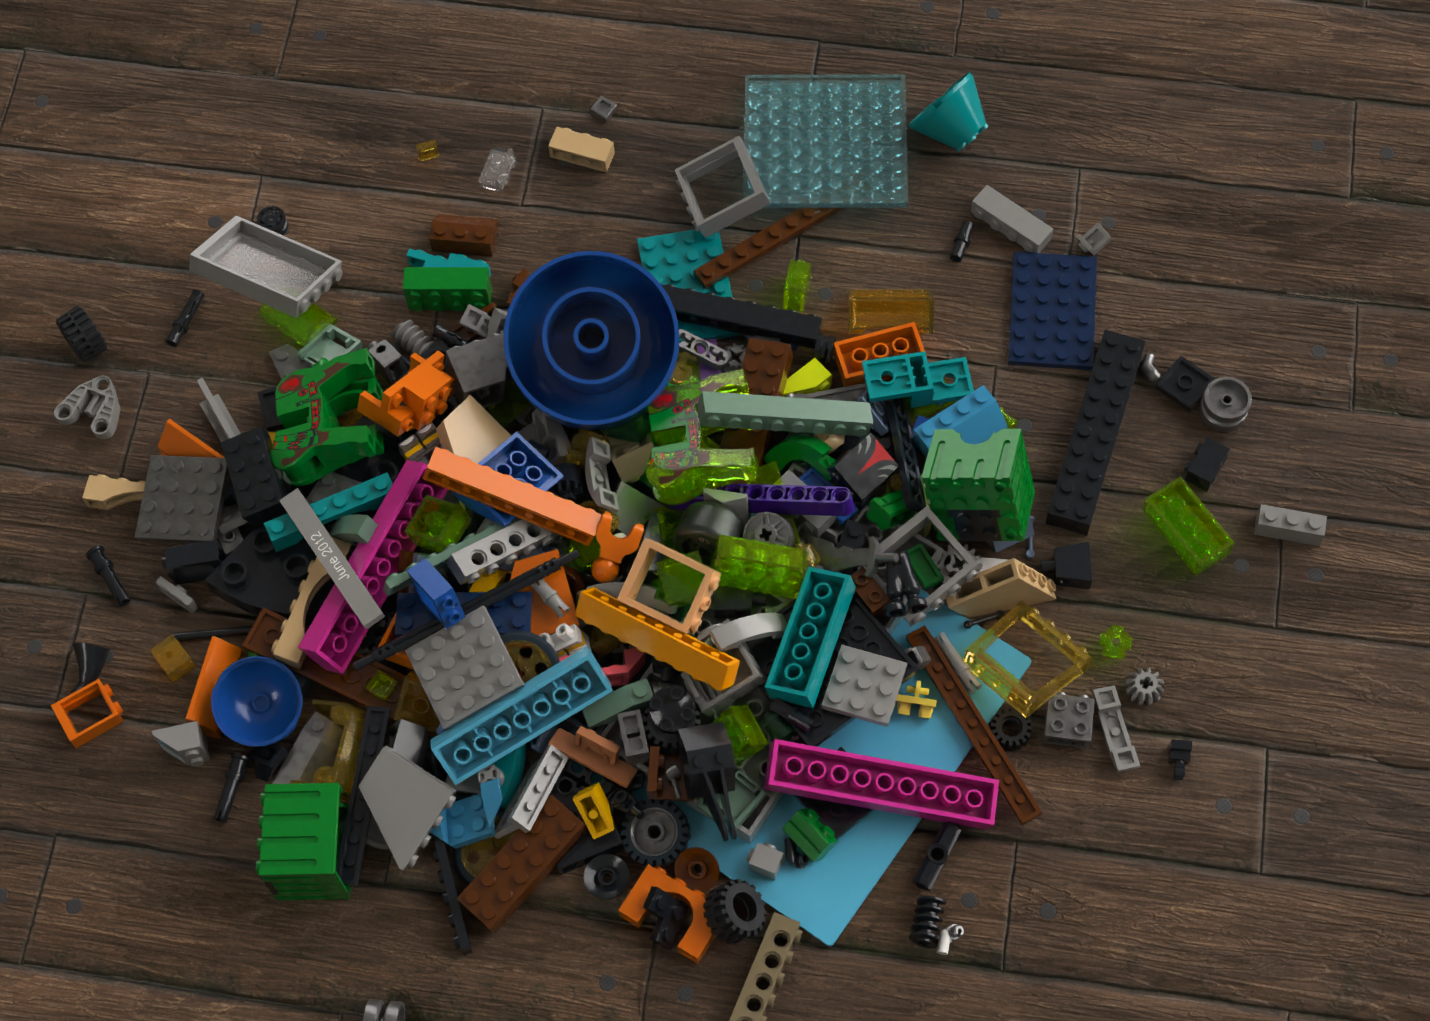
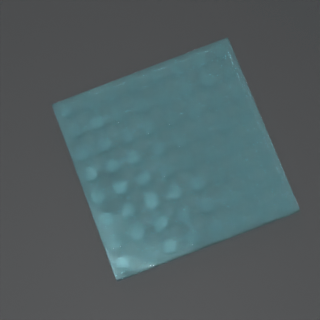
M905 74L745 75L744 144L749 151L771 203L763 208H908ZM745 169L743 199L755 193Z

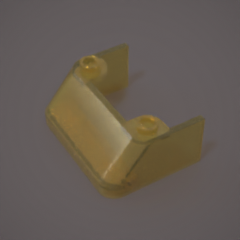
M848 290V334L864 333L865 329L869 327H896L915 322L918 333H927L928 330L929 334H933L934 299L930 290Z
M313 699L312 704L323 716L331 717L335 724L344 726L333 767L323 766L317 769L312 782L291 780L290 784L339 783L343 789V793L340 794V801L349 802L366 711L343 702Z

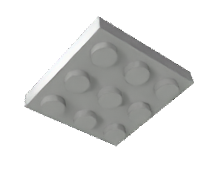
M841 645L821 705L822 709L888 727L907 663Z

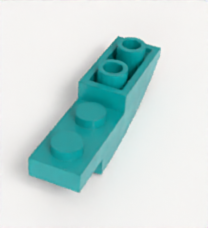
M409 248L406 255L409 266L488 267L489 276H491L489 264L480 259H470L463 254L450 253L447 260L440 255L434 256L427 254L423 250Z

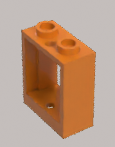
M100 679L93 681L51 705L68 739L75 748L82 746L124 722L120 715L123 713L118 701L113 702L111 696L114 695L108 683L103 685ZM102 694L112 714L78 733L67 713Z

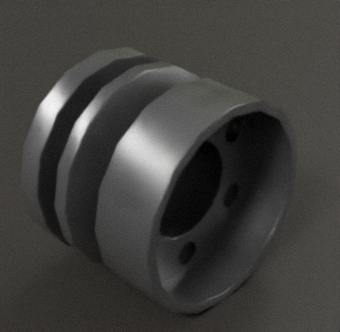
M761 512L751 517L746 523L743 532L744 544L749 552L756 557L770 561L780 560L787 556L793 549L796 539L791 523L784 517L771 512ZM765 531L772 533L769 536V541L763 538L766 535Z

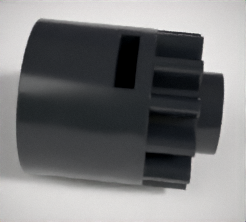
M572 463L555 465L554 467L564 477L548 491L560 498L571 500L575 504L584 507L583 502L586 500L584 474L581 468Z

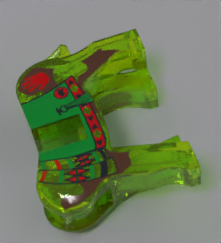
M743 369L710 375L700 381L696 375H690L682 383L666 387L662 394L648 407L651 432L657 447L651 450L646 467V475L649 482L653 485V493L658 501L669 505H679L703 494L704 488L715 489L739 480L751 482L760 478L759 464L754 447L749 449H710L706 436L730 427L700 426L697 403L702 391L749 394L748 382Z

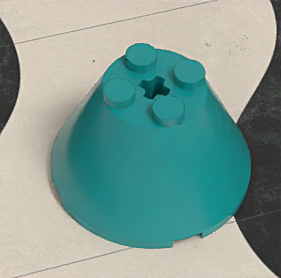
M968 72L950 86L945 94L940 98H936L909 123L910 129L943 143L957 152L966 144L971 143L978 133L980 134L989 126L984 117L973 74Z

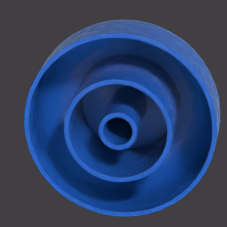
M582 251L566 254L549 261L534 271L524 281L509 306L504 325L503 343L507 364L514 382L526 400L536 410L551 420L565 426L585 430H600L620 426L639 417L652 407L651 404L666 390L678 360L679 327L675 309L669 296L650 272L632 260L620 255L601 251Z

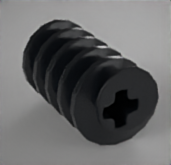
M922 896L916 901L918 906H916L914 911L917 915L913 917L914 924L911 926L912 933L909 934V940L918 946L934 949L937 945L932 943V940H939V936L933 932L941 931V927L935 925V923L943 922V919L937 916V914L945 913V910L939 907V905H946L947 902L939 897Z

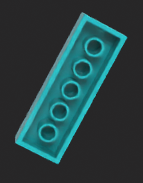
M808 566L765 685V689L771 699L779 698L784 702L814 708L856 589L851 575Z

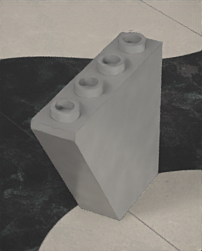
M388 746L382 748L359 784V788L398 867L403 871L408 866L412 868L419 858L416 854L420 847L425 848L431 839L429 833L432 828L437 829L444 819L441 814L445 808L450 809L455 802L456 797L453 795L457 790Z

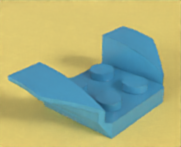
M499 778L481 783L480 794L456 801L450 809L445 808L441 814L444 819L437 829L432 828L431 833L455 849L496 836L494 819L503 800Z

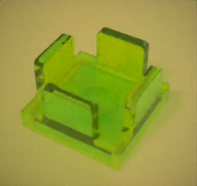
M699 551L684 554L702 563ZM672 558L656 562L658 583L663 599L666 600L668 607L673 605L682 607L692 604L705 574Z

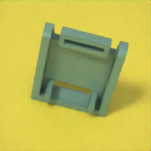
M329 324L297 353V358L312 367L321 358H326L330 361L334 357L362 349V342L334 325ZM338 338L344 341L346 348L335 343L333 340Z
M738 770L735 774V791L728 792L736 830L767 795V792L762 790L756 796L760 786L741 770ZM715 794L719 806L723 811L720 794ZM701 797L696 803V807L714 821L703 797Z

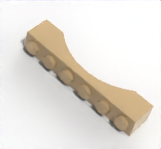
M102 474L97 476L89 475L82 499L87 507L109 510L127 502L141 501L146 481L132 482L121 477L113 479Z
M332 537L348 561L353 552L352 545ZM316 557L315 561L312 560L307 570L309 575L306 580H302L298 591L300 595L297 600H293L290 606L291 615L288 620H284L280 630L282 632L279 640L276 639L271 650L275 660L299 670L306 654L298 646L305 636V621L310 603L319 589L331 579L318 557Z

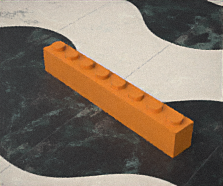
M436 446L422 478L586 546H589L594 538L602 514L597 513L591 508L582 507L571 500L560 498L552 492L543 491L530 483L521 482L508 474L499 473L488 466H482L472 462L469 458L460 457L447 449H441Z

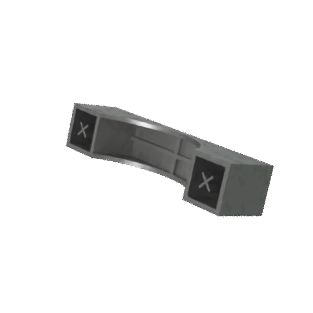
M504 333L493 334L489 338L474 340L469 344L454 346L446 350L445 373L455 379L453 389L459 405L470 395L483 408L504 401L505 388L512 375L504 351Z

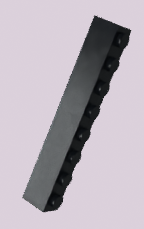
M661 284L672 302L678 321L754 337L756 335L780 338L782 343L815 349L818 334L821 333L822 318L814 314L806 315L794 310L777 309L771 305L763 306L752 301L744 302L733 297L725 298L716 296L713 293H701L690 288L682 289L671 284Z

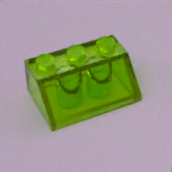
M291 287L279 290L295 298L300 295L299 292ZM314 302L306 312H303L297 318L265 304H262L259 316L264 318L268 324L276 326L283 334L291 336L301 346L309 343L329 324L335 325L338 318Z

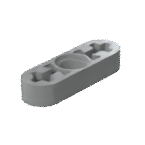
M679 329V339H684L679 343V352L715 370H722L726 367L729 356L725 350L685 330ZM701 346L705 349V352L702 354L696 353L694 347ZM718 356L721 357L719 362L715 361Z

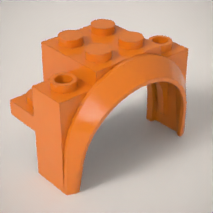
M436 351L429 358L424 359L417 353H413L410 356L411 363L408 373L383 392L382 401L363 391L359 397L357 411L383 426L397 437L405 431L408 432L412 429L419 431L425 425H429L439 414L442 415L448 407L447 400L454 393L455 379L442 371L445 355L440 351ZM401 402H402V403H404V404L407 405V406H399V405H400Z

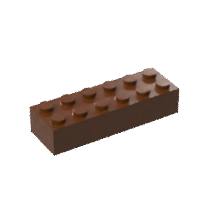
M551 794L543 805L531 830L525 833L519 829L457 897V900L495 934L588 831L587 826Z

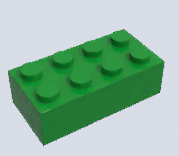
M404 267L403 292L409 310L463 311L466 310L468 304L481 310L491 303L492 285L488 267Z

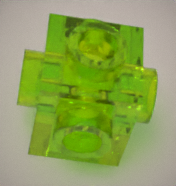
M1111 625V628H1105V633L1101 632L1099 646H1103L1102 656L1125 659L1126 650H1131L1132 637H1129V632L1124 631V626ZM1113 639H1119L1117 644H1112Z

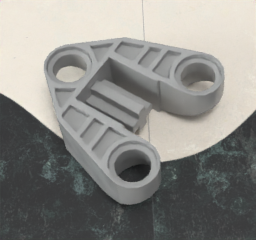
M102 375L77 386L55 408L54 416L57 421L62 425H70L75 423L84 414H87L91 418L95 417L91 424V430L97 438L108 439L112 437L117 429L121 408L111 379L108 376ZM103 382L109 383L107 389L99 390ZM70 413L68 417L60 418L62 414ZM107 427L104 432H97L99 428Z

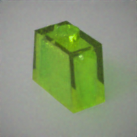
M790 260L784 286L783 309L804 312L812 277L811 263H806L804 260Z

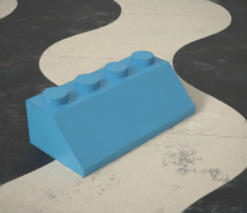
M983 385L913 430V442L927 458L935 429H953L957 433H961V439L964 442L979 444L987 441L993 433L1001 429H1007L1008 426L997 401Z

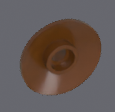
M691 847L681 852L680 856L676 859L674 872L677 878L686 883L687 888L692 891L697 889L705 892L711 889L718 881L720 868L717 859L711 852L704 848ZM696 864H700L703 870H697Z

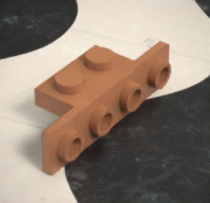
M582 726L576 732V736L559 728L548 743V746L553 745L570 759L625 788L630 785L638 771L637 768L631 765L628 766L627 763L619 759L621 747L614 741L607 740L597 735L595 731Z

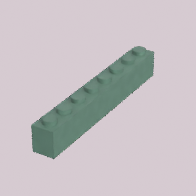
M702 391L697 403L700 426L861 437L868 434L873 425L870 403Z

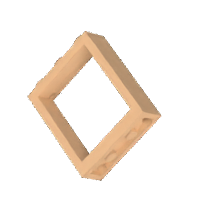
M644 538L617 600L677 630L694 635L698 631V627L701 626V617L704 611L711 604L710 598L713 591L719 586L721 572L654 540ZM657 551L705 574L683 623L635 600Z

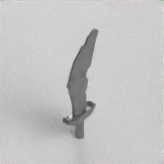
M805 532L803 535L806 546L811 548L810 553L817 563L831 571L835 570L837 573L858 566H867L865 576L872 578L879 569V562H898L899 560L898 553H880V544L877 538L872 536L869 538V549L853 550L846 546L836 549L832 542L815 537L808 532Z

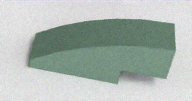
M346 515L335 521L329 534L331 537L350 543L352 546H357L359 542L369 543L378 524L368 515Z

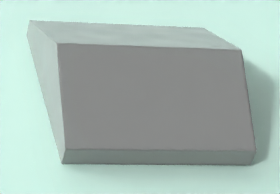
M704 488V501L716 502L727 506L736 512L742 519L744 526L749 520L747 494Z

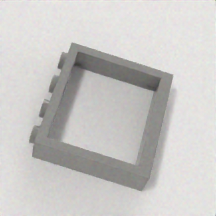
M740 136L675 169L678 177L676 183L679 189L683 190L680 194L684 202L689 205L686 209L690 217H694L692 224L696 231H701L705 238L771 204L749 151ZM740 157L755 193L704 219L690 182Z
M928 506L881 542L880 553H893L931 522L967 565L925 599L928 607L924 611L910 614L906 609L907 614L902 617L910 627L920 621L922 622L926 618V614L931 610L935 611L940 608L944 603V599L949 595L954 596L961 590L960 586L966 581H973L980 571L977 562ZM875 573L873 579L887 594V585Z

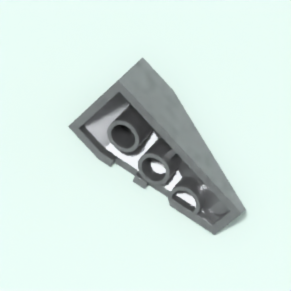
M315 711L299 734L272 784L312 783L317 778L323 777L326 771L334 765L341 763L353 748V742H356V740L333 721Z

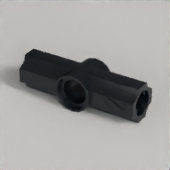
M943 822L913 879V883L918 888L929 892L932 890L961 833V830L956 825L950 822ZM933 853H940L943 859L934 860L931 855Z

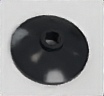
M599 855L593 858L584 870V884L587 890L599 899L608 900L616 898L626 890L629 884V869L626 863L616 855ZM610 876L612 879L610 882H604L603 878Z

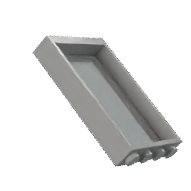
M237 215L190 254L189 264L190 272L295 318L306 312L313 302L318 301L325 291L327 292L336 281L341 279L343 273L341 270V260Z

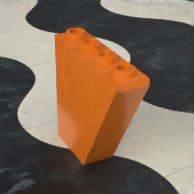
M556 549L515 561L510 580L554 557L556 559L561 557L559 550ZM564 566L561 567V570L543 578L552 589L558 592V596L570 607L568 613L561 609L565 614L564 617L559 618L551 607L542 601L541 596L530 585L517 591L532 592L531 633L538 636L543 633L552 635L556 633V628L563 623L568 626L575 624L581 629L579 618L575 616L576 608ZM523 642L505 645L510 653L516 647L521 646V649L533 647V645Z

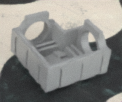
M727 619L722 623L714 624L704 629L696 639L718 649L709 632L730 622V620ZM741 642L738 648L722 651L740 660L735 682L731 687L722 691L715 690L709 684L693 679L688 673H681L689 694L699 706L701 712L707 716H712L719 709L725 708L733 703L735 699L746 695L754 690L756 686L762 685L767 681L760 672V668L753 655L750 654V649L746 642Z

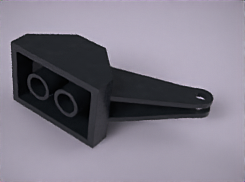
M723 722L675 730L687 799L703 797L723 841L729 840L728 831L732 840L737 839L728 792L735 791L736 765L732 743ZM715 794H720L725 819Z

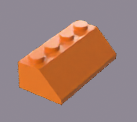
M168 419L157 446L161 453L160 456L225 458L171 419ZM229 474V479H228V485H229V482H230V480H231L230 474Z
M215 636L211 638L185 719L188 723L197 721L206 736L221 739L223 732L215 722L211 708L212 691L221 673L227 667L247 657L243 649Z

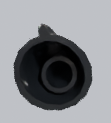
M83 642L72 644L79 666V682L70 693L76 692L99 678L110 649Z

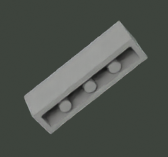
M988 185L972 201L971 212L976 218L984 220L992 229L999 230L1010 241H1015L1027 252L1040 253L1052 239V227Z

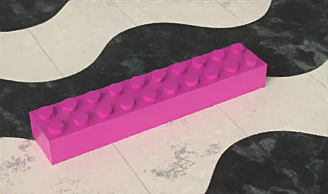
M409 460L405 462L372 519L378 526L369 543L359 542L348 560L380 609L387 598L383 591L386 578L393 573L402 572L397 570L400 550H415L449 490L422 479L427 465L423 462ZM422 510L427 514L424 522H421L419 519V513ZM421 513V518L425 519V514ZM415 519H417V521H418V522L421 524V526H422V527H420L419 529H418V524L415 522ZM334 584L298 648L325 670L343 674L369 628L365 629L336 584Z
M775 739L770 744L764 790L935 821L950 822L952 824L985 830L994 826L999 780L778 739Z

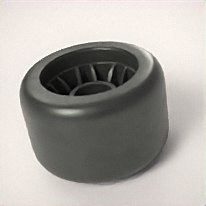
M709 501L696 502L688 506L682 513L674 535V547L677 552L716 571L730 567L736 561L744 540L743 532L745 526L739 515L727 506Z

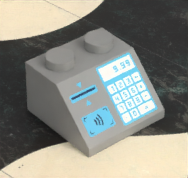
M197 721L152 731L153 737L161 748L188 766H201L204 762L210 761L207 736Z

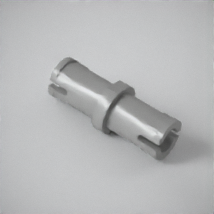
M544 579L538 581L540 585L536 582L530 585L541 596L542 601L546 605L548 604L559 618L565 616L561 609L566 613L570 611V607L558 596V592L552 589Z

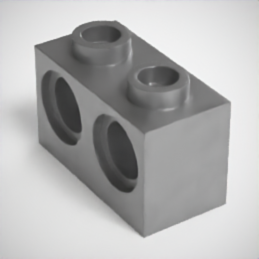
M640 709L617 714L628 766L648 762L650 756Z

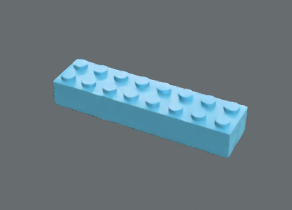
M588 646L525 682L524 687L430 739L431 750L455 785L613 691L611 682Z

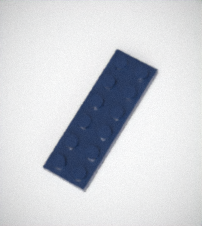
M455 592L460 605L486 593ZM515 592L486 607L499 635L511 631L531 632L532 592ZM398 593L395 622L396 638L436 618L420 600L417 593Z

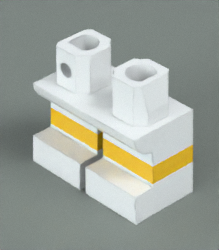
M563 623L556 628V633L552 635L548 633L539 635L552 645L558 657L572 655L586 646L591 651L589 637L575 624L568 626Z

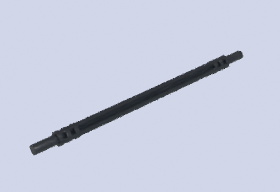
M575 549L557 559L554 557L462 604L461 607L464 614L467 615L481 606L488 607L561 570L563 565L580 557L578 551ZM435 618L372 650L373 653L353 662L356 671L375 661L379 663L443 629L444 626Z

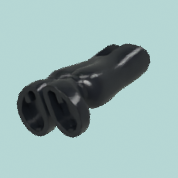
M907 550L900 552L901 565L895 566L894 562H885L887 596L891 600V603L885 607V614L889 617H902L907 614L903 602L904 595L907 597V608L910 614L919 613L928 607L927 601L922 597H918L920 586L914 574Z

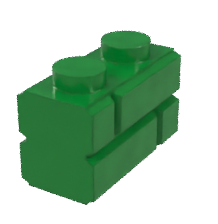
M900 489L895 492L889 491L883 497L873 498L869 502V509L866 515L870 521L876 523V526L884 531L910 520L916 511L910 510L905 506L903 492Z
M804 808L798 810L792 816L791 820L784 825L783 831L812 862L820 861L837 843L834 837L835 833L830 827L822 825L818 820V814L814 810Z

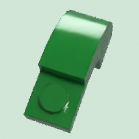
M797 435L785 439L772 448L763 458L777 473L787 468L793 460L806 461L828 482L831 480L827 468L835 461L834 458L827 454L832 449L828 444L820 439L806 435Z

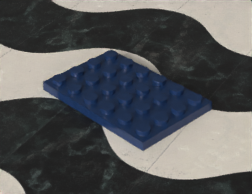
M1030 252L1013 253L1008 365L1078 370L1093 369L1097 257Z

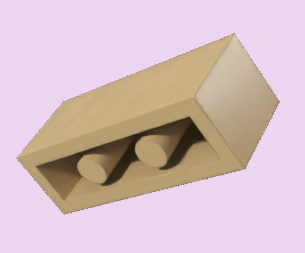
M556 127L548 145L551 158L606 173L615 154L614 142L606 138L593 137L587 133H578L569 128Z

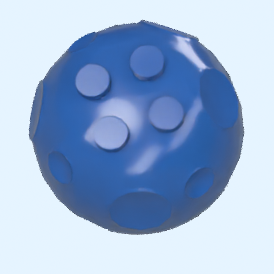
M262 656L244 658L227 667L221 673L211 696L213 717L221 731L231 740L251 747L267 746L281 741L290 735L297 726L303 705L302 691L293 672L282 662Z

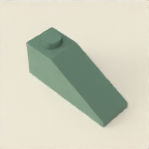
M644 679L625 685L582 709L588 728L591 729L617 721V714L639 709L641 713L645 712L646 708L649 709L653 693L648 680Z

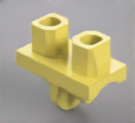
M917 680L916 687L907 685L906 692L915 693V697L898 694L896 700L898 701L897 711L898 714L910 715L911 703L920 704L918 717L930 719L937 700L920 698V694L929 695V689L921 688V681Z

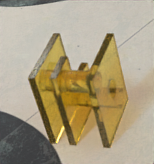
M173 634L150 650L155 660L173 683L196 668L190 656Z

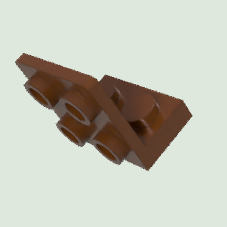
M650 746L647 783L648 799L692 802L695 800V798L687 799L680 755L661 754L660 747ZM673 765H676L681 773V776L675 779L682 796L680 799H676L671 782L666 778V770Z

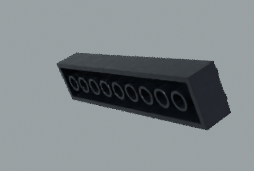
M1104 330L1045 524L1088 535L1146 343L1145 340Z

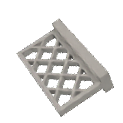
M198 379L197 382L206 399L199 404L220 442L241 434L219 394L213 396L204 379Z
M549 745L546 747L541 758L530 764L495 829V838L499 839L517 829H521L525 833L531 830L569 757L553 745Z

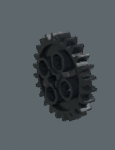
M568 758L550 794H553L574 815L578 814V818L582 820V816L573 798L578 791L586 787L581 786L577 788V782L566 777L564 772L570 773L579 780L585 778V783L588 786L593 785L591 777L597 774V772L584 766L582 772L574 773L571 767L576 761ZM603 776V782L600 786L606 795L617 783ZM564 781L572 784L571 790L567 793L560 791V784Z

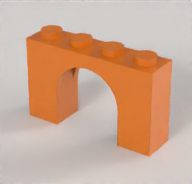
M648 864L619 908V916L640 928L649 914V911L644 909L643 906L651 886L658 887L675 899L685 902L693 912V921L677 946L678 952L699 964L716 935L711 933L712 929L707 927V919L704 918L703 914L706 912L703 908L704 903L707 902L705 900L706 895L697 889L692 891L687 888L686 883L677 877L672 879L667 876V872L657 865L652 867Z

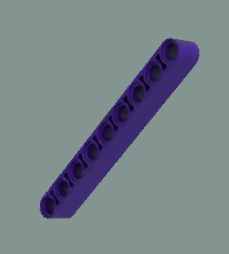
M672 482L665 484L669 486H665L662 490L664 498L672 492ZM675 482L676 488L681 487L680 482ZM704 483V488H708V483ZM721 483L711 488L747 494L749 513L771 512L790 515L848 516L855 509L851 493L846 487ZM700 484L695 485L694 493H698ZM701 494L685 503L667 504V506L674 511H684L691 504L704 501V496Z

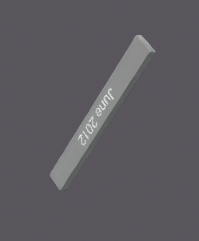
M297 488L279 500L365 629H368L384 618L385 615L300 490Z

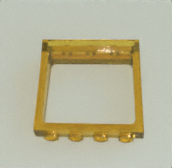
M1023 601L1018 603L966 649L964 662L972 668L971 672L1025 718H1028L1046 701L1088 670L1093 659L1088 655V651L1084 646L1078 647L1072 642L1068 633H1061L1056 629L1052 620H1045L1040 616L1037 608L1029 607ZM1017 620L1024 621L1075 663L1037 691L1029 689L985 652Z

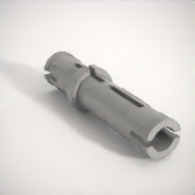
M945 632L939 634L943 642L936 635L933 639L954 669L957 677L961 679L968 689V692L970 694L974 693V687L978 691L982 685L971 672L972 668L970 665H966Z

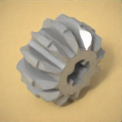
M1140 667L1137 673H1130V679L1126 681V686H1128L1126 693L1132 695L1131 701L1138 699L1140 706L1146 701L1150 706L1153 700L1156 702L1160 700V694L1164 692L1162 687L1164 681L1163 679H1157L1159 676L1158 672L1151 674L1150 667L1147 668L1146 672ZM1143 684L1147 685V689L1142 688Z

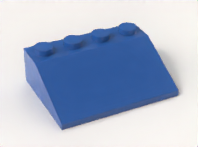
M518 432L514 433L478 463L482 466H488L499 473L508 474L521 482L530 483L543 491L550 490L564 477ZM452 491V494L468 509L504 528L517 518Z

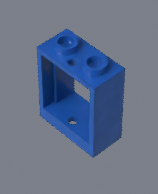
M426 558L407 570L420 600L446 629L466 617L453 587Z

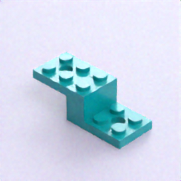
M923 351L862 361L870 403L909 397L911 408L961 400L974 391L966 357L928 363L926 352ZM884 375H890L893 378V380L890 382H884L881 379V377ZM946 377H951L955 380V382L952 384H947L943 381V379Z

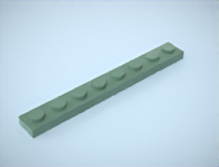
M517 517L509 525L516 523L522 519ZM488 524L482 529V532L476 535L471 533L458 544L452 543L445 547L443 552L439 554L432 553L426 559L438 571L448 566L447 561L451 554L504 527L499 524ZM417 563L409 565L400 574L393 573L386 578L383 591L387 597L413 584L407 570Z

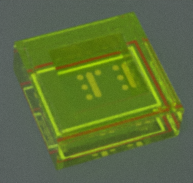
M378 670L366 686V690L385 702L398 683Z

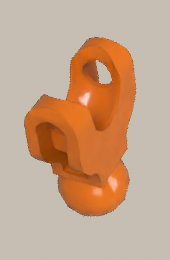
M605 511L602 514L595 533L596 539L600 544L598 554L600 557L595 559L591 567L592 576L596 581L609 583L618 577L619 564L622 558L633 553L639 547L644 531L642 524L637 523L633 525L628 536L617 538L610 531L613 520L611 513Z

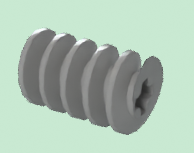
M412 320L398 324L392 330L391 337L398 344H401V347L406 349L408 354L417 353L421 356L434 343V341H430L429 336H424L423 330L419 331L417 325L413 326L414 322Z

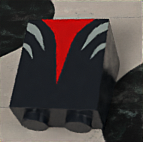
M869 433L854 439L827 470L830 472L831 479L835 483L840 484L841 487L849 489L853 501L858 502L871 493L899 466L873 434Z

